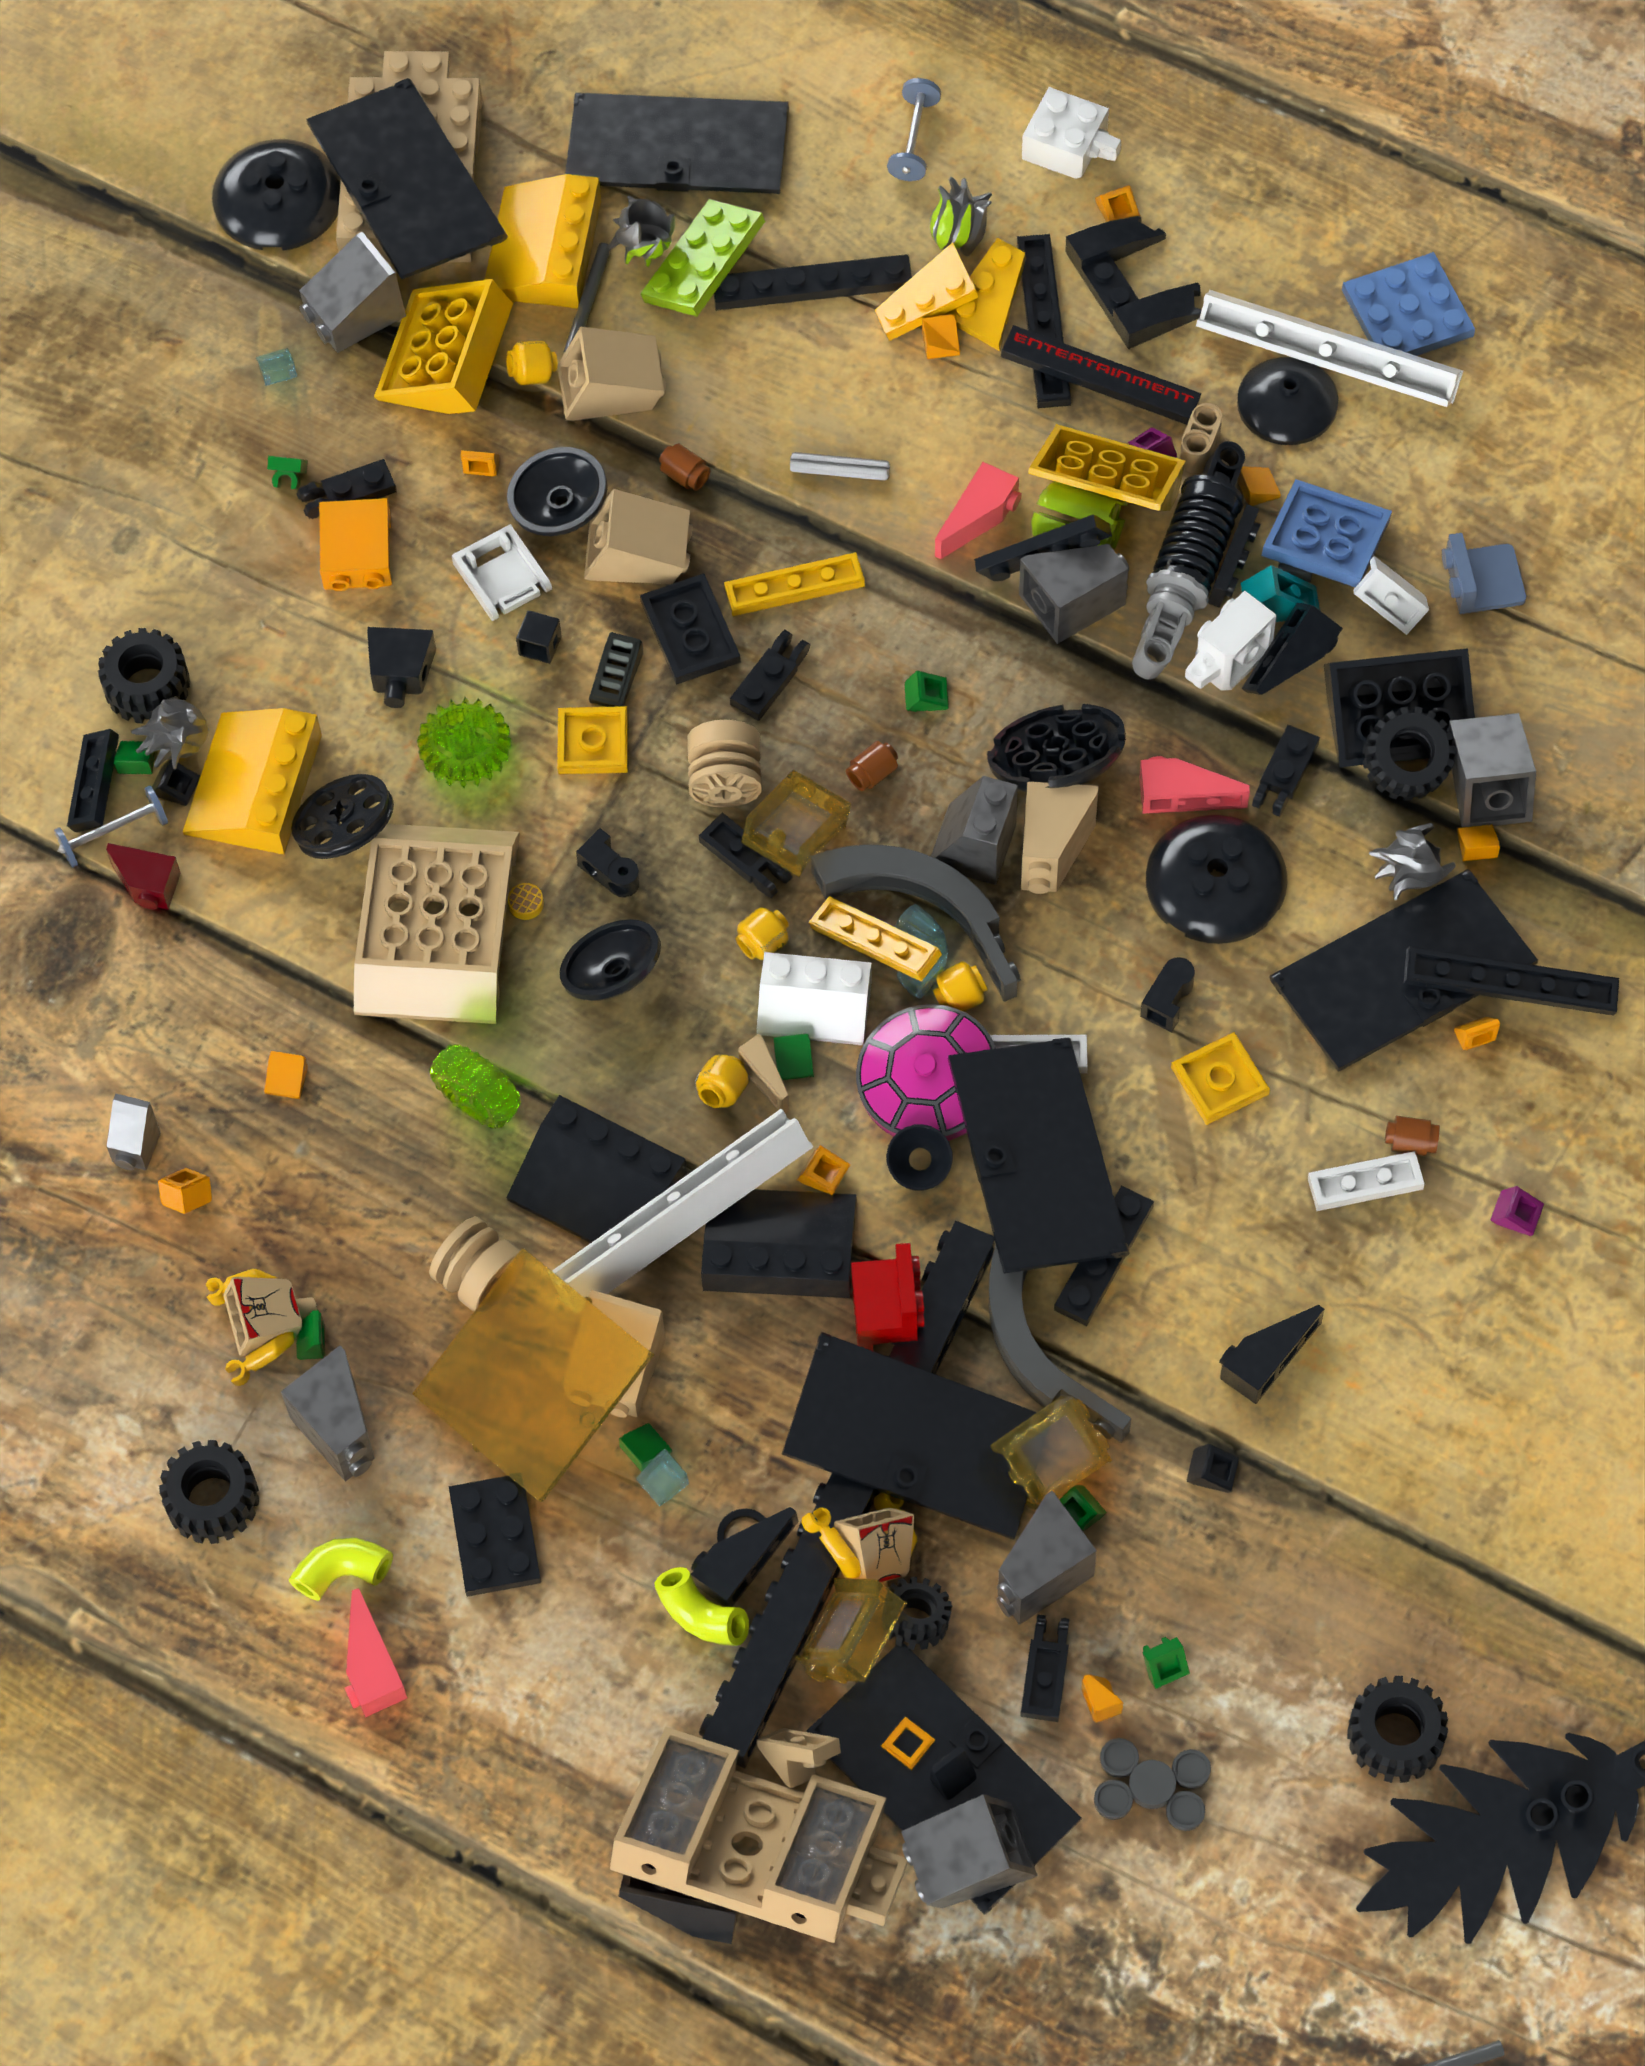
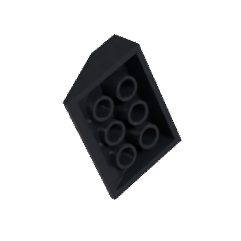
M1468 648L1324 664L1327 702L1339 767L1363 765V760L1365 759L1363 747L1367 742L1366 739L1380 719L1382 720L1391 711L1397 712L1399 708L1407 707L1408 710H1413L1414 707L1422 708V713L1434 712L1436 714L1434 719L1438 722L1443 719L1446 722L1445 730L1447 733H1449V721L1475 718ZM1396 737L1390 744V754L1394 762L1428 758L1425 746L1414 737Z
M559 1095L542 1121L506 1198L517 1206L592 1243L687 1175L686 1159Z
M754 1189L706 1223L701 1268L703 1291L850 1298L856 1194L834 1193L830 1195L819 1192Z

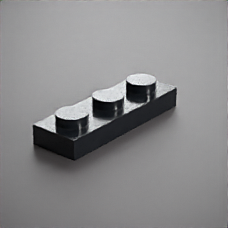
M1248 504L1245 507L1208 601L1211 605L1220 608L1224 596L1231 598L1239 580L1233 577L1236 568L1243 570L1250 552L1244 549L1247 541L1254 543L1261 525L1255 522L1259 509Z
M111 728L83 735L67 827L74 832L103 826L119 734Z

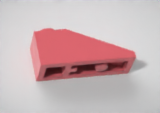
M982 462L935 538V557L939 559L946 557L1003 522L1009 510L1014 512L1022 495L1019 492V477Z
M1155 756L1148 760H1141L1139 779L1143 814L1248 808L1250 789L1249 785L1177 758L1166 759L1162 756Z
M357 1588L351 1592L346 1669L351 1685L344 1689L353 1709L360 1706L366 1718L407 1699V1695L360 1589Z

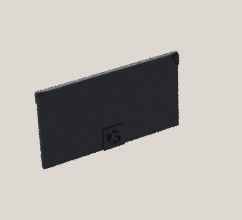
M404 79L395 83L394 86L307 118L308 126L401 280L489 245L494 246L507 239V233L502 228L411 79Z
M575 92L565 174L598 177L600 186L656 188V190L682 192L702 190L780 194L789 105L786 101Z
M1469 869L1269 976L1273 986L1284 997L1338 1072L1422 1026L1425 1027L1452 1012L1460 1005L1479 996L1403 984L1406 949L1409 946L1531 965L1538 963L1536 956L1480 886L1478 880Z
M1059 1038L1048 1042L949 1055L948 1062L1003 1273L1106 1258L1114 1259L1129 1255L1130 1252L1124 1236L1071 1038Z
M821 1332L781 1454L877 1489L879 1492L923 1506L1013 1540L1016 1537L1044 1440L1050 1426L1051 1417Z
M904 1643L901 1647L896 1645L806 1731L808 1733L839 1738L841 1753L829 1759L860 1790L885 1797L886 1802L883 1813L901 1831L984 1794L1012 1803L1035 1866L1082 1820L980 1716L972 1711ZM904 1717L935 1739V1742L912 1771L881 1747ZM906 1728L893 1745L911 1758L924 1741ZM962 1746L969 1757L977 1778L952 1799L947 1800L930 1780L931 1767L955 1748ZM1016 1884L970 1900L986 1915Z

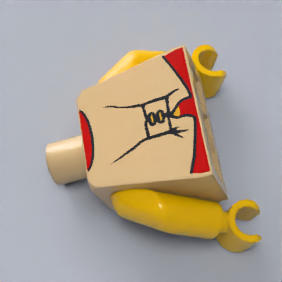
M250 1269L226 1278V1282H222L219 1278H210L206 1282V1287L209 1291L218 1290L216 1293L207 1296L209 1302L215 1306L226 1303L239 1356H246V1360L243 1362L231 1360L226 1364L225 1370L228 1373H232L238 1368L242 1369L240 1375L231 1380L235 1386L246 1384L250 1379V1370L258 1371L291 1347L302 1328V1320L312 1311L317 1310L314 1298H295L292 1283L289 1280L277 1279V1277L258 1269Z
M882 1492L874 1497V1506L877 1511L835 1521L833 1528L829 1526L831 1514L826 1508L820 1507L813 1511V1514L807 1513L802 1517V1526L809 1533H821L819 1539L837 1563L845 1579L865 1585L866 1601L883 1602L884 1595L888 1591V1581L904 1577L908 1574L910 1558L917 1543V1535L913 1529L914 1514L900 1510L904 1500Z

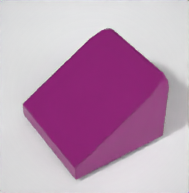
M1153 427L1127 443L1177 458L1172 438Z
M1518 1186L1504 1189L1499 1194L1491 1221L1499 1226L1532 1236L1544 1203Z

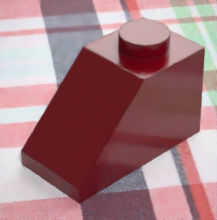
M108 843L106 850L111 865L133 901L146 909L154 910L158 907L169 910L181 874L176 857Z

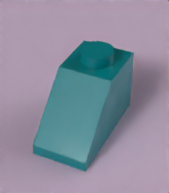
M1273 565L1240 583L1242 593L1246 591L1276 614V622L1286 621L1297 603L1311 604L1320 610L1315 585Z

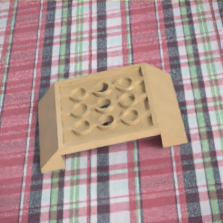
M387 824L371 840L354 962V1015L497 1024L500 999L498 975L512 866H516L519 832ZM396 900H405L409 903L408 907L401 912H394L389 908ZM432 902H439L444 905L443 910L437 914H429L425 911V908ZM468 904H474L480 908L473 916H464L460 913L461 909Z

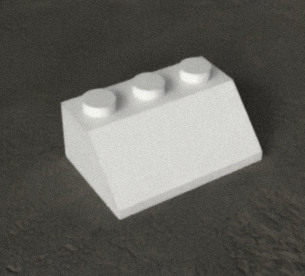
M764 952L759 991L757 1035L781 1037L809 1034L810 1040L864 1045L872 984L871 962Z

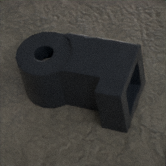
M599 828L576 851L577 866L618 897L632 896L639 888L638 866L630 858L620 857L619 854L612 850L610 835Z
M1181 957L1170 959L1164 965L1141 1003L1140 1017L1171 1033L1179 1021L1180 1007L1177 1004L1182 997L1187 996L1192 991L1195 970L1189 960Z

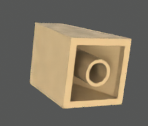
M580 327L558 363L565 419L575 421L652 410L659 398L664 396L666 390V381L662 377L660 368L661 351L657 349L656 337L654 335Z
M613 489L599 512L589 523L584 579L590 581L673 584L681 573L684 574L687 571L690 562V554L686 553L687 544L690 541L693 526L689 524L690 510Z
M1027 782L1021 890H1029L1035 894L1057 892L1096 826L1098 786L1072 785L1060 788H1046L1049 786V783Z
M591 1290L565 1380L567 1397L575 1404L583 1407H591L593 1404L606 1408L608 1413L617 1417L624 1418L627 1415L638 1417L666 1339L662 1310Z

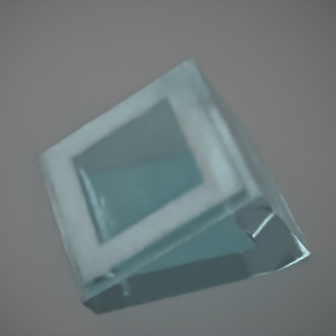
M288 348L256 357L265 386L297 377L295 364Z
M666 1449L658 1453L636 1477L639 1484L659 1507L689 1485L687 1473Z

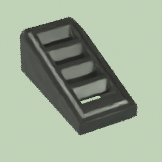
M613 632L609 633L590 693L589 702L606 707L624 706L643 656V645L640 639ZM612 661H613V662L625 664V665H627V667L625 668V667L613 665V664H611V663H612ZM607 675L623 678V680L607 678ZM602 687H607L619 690V694L617 695L601 690Z

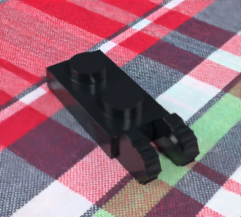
M384 459L321 480V483L315 481L298 488L296 494L302 502H310L305 505L303 511L305 516L313 519L320 516L319 502L379 499L397 491Z
M784 629L775 639L772 648H768L730 697V705L760 721L797 673L798 666L810 649V644L804 640L800 641L793 649L790 658L787 659L782 654L791 643L793 634Z
M1287 725L1260 780L1252 806L1260 809L1266 800L1268 792L1272 791L1279 794L1273 804L1272 813L1276 816H1281L1288 800L1293 798L1319 745L1320 737Z
M723 812L698 835L699 842L750 884L753 882L756 888L764 893L765 896H768V898L774 897L778 891L776 886L762 874L766 868L785 884L793 878L791 871L774 857L773 852Z
M1037 1615L1034 1639H1031L1020 1717L1059 1722L1069 1650L1067 1637L1070 1619L1061 1618V1621L1058 1623V1643L1043 1641L1047 1628L1046 1615Z

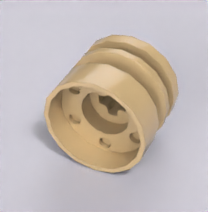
M713 720L693 728L687 735L688 762L691 764L688 767L689 795L695 801L713 807H736L757 799L762 792L761 765L759 764L761 760L760 733L752 725L736 720Z
M474 1216L456 1227L445 1239L431 1262L429 1274L434 1281L443 1284L444 1289L448 1292L454 1293L458 1291L459 1301L475 1314L483 1316L499 1306L512 1292L526 1269L528 1259L527 1255L509 1240L503 1239L498 1241V1232L494 1228L488 1227L484 1220Z

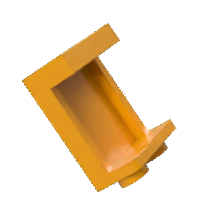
M388 499L319 502L320 574L324 589L344 591L348 588L366 587L368 589H378L382 586H391L389 547L391 514Z

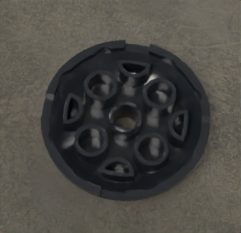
M272 139L257 142L234 154L219 171L212 191L214 213L222 229L234 240L245 246L258 250H263V247H282V251L298 248L321 236L337 218L341 179L328 157L309 144L290 139Z
M1083 704L1082 710H1064L1063 705L1044 708L1027 714L1002 729L993 739V749L987 752L988 764L991 772L998 780L1018 785L1017 790L1027 792V782L1049 783V786L1046 788L1084 785L1107 771L1122 753L1126 741L1124 724L1116 713L1097 705Z
M1204 815L1179 823L1160 838L1149 856L1145 882L1151 905L1162 921L1166 924L1170 923L1178 930L1184 932L1185 937L1205 943L1222 944L1246 939L1268 925V922L1280 910L1284 902L1287 889V870L1281 852L1275 843L1255 825L1232 816ZM1213 869H1216L1217 872L1223 873L1224 876L1215 877L1210 873L1213 872Z

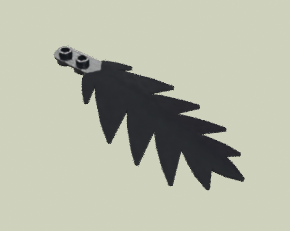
M1566 1733V1740L1587 1758L1584 1759L1572 1753L1529 1743L1490 1740L1489 1746L1528 1789L1505 1779L1470 1769L1444 1764L1440 1765V1771L1480 1815L1460 1808L1422 1800L1391 1799L1390 1803L1436 1842H1390L1364 1849L1366 1856L1389 1871L1372 1886L1356 1906V1910L1358 1912L1388 1911L1408 1906L1407 1935L1412 1938L1436 1918L1460 1885L1464 1941L1466 1944H1471L1487 1918L1500 1889L1507 1866L1521 1921L1524 1924L1529 1923L1539 1902L1552 1865L1556 1840L1571 1897L1574 1899L1578 1898L1596 1867L1612 1828L1615 1811L1621 1840L1626 1842L1629 1839L1639 1808L1637 1789L1645 1786V1769L1640 1765V1759L1645 1755V1741L1617 1755L1614 1750L1604 1743L1590 1737Z

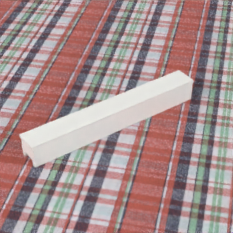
M1209 290L1204 296L1203 308L1196 327L1447 407L1454 402L1463 374L1462 370L1213 290Z
M782 1109L778 1110L548 1274L561 1295L560 1299L575 1313L580 1314L586 1308L591 1290L608 1294L812 1149L813 1145L808 1141L798 1120L795 1118L790 1120Z

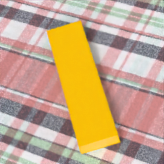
M857 552L724 582V589L732 617L865 587V579Z
M831 896L825 900L809 921L813 930L921 982L942 956L938 947Z

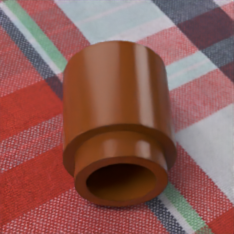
M680 443L666 447L659 458L661 463L660 471L686 489L699 490L706 483L711 473V469L706 466L704 459Z
M875 741L850 761V766L846 769L847 777L860 791H864L867 788L872 789L898 768L896 761L898 755L890 744L886 742L882 744L879 741Z
M1396 1115L1394 1122L1387 1123L1385 1143L1391 1144V1152L1408 1153L1415 1151L1416 1155L1426 1156L1427 1153L1436 1154L1440 1125L1431 1124V1120Z

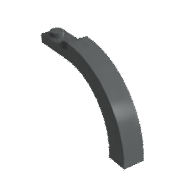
M887 845L845 846L811 856V873L825 900L829 896L835 898L857 891L890 890L917 896L941 908L957 921L967 933L1003 1001L1005 1002L1017 997V982L1021 979L1014 962L1008 963L1003 954L1005 947L999 935L1000 917L980 889L953 867L926 854Z
M996 1246L989 1273L988 1306L994 1339L1010 1373L1020 1386L1050 1413L1054 1411L1059 1403H1062L1065 1411L1071 1416L1078 1419L1083 1417L1093 1424L1094 1429L1100 1435L1107 1439L1113 1437L1122 1443L1130 1432L1131 1418L1067 1376L1042 1352L1031 1334L1023 1310L1022 1291L1028 1270L1004 1274Z

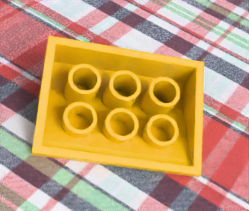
M564 174L505 186L498 221L508 237L505 241L491 246L484 280L493 279L508 298L514 302L578 309L601 205L599 178Z
M493 279L413 289L405 309L406 317L401 320L374 397L382 402L445 414L476 411L513 302Z
M1056 424L1029 467L1028 474L1154 510L1170 511L1179 494L1186 461Z
M286 708L221 713L182 831L183 835L284 855L291 835L292 821L299 809L322 737L317 714Z

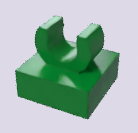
M268 456L267 469L277 471L272 477L273 487L280 488L282 477L288 475L291 478V489L297 490L300 486V478L297 473L307 474L308 460Z
M1166 1637L1161 1638L1162 1644L1151 1649L1148 1645L1143 1646L1142 1653L1149 1680L1155 1689L1190 1674L1183 1645L1177 1637L1171 1640Z

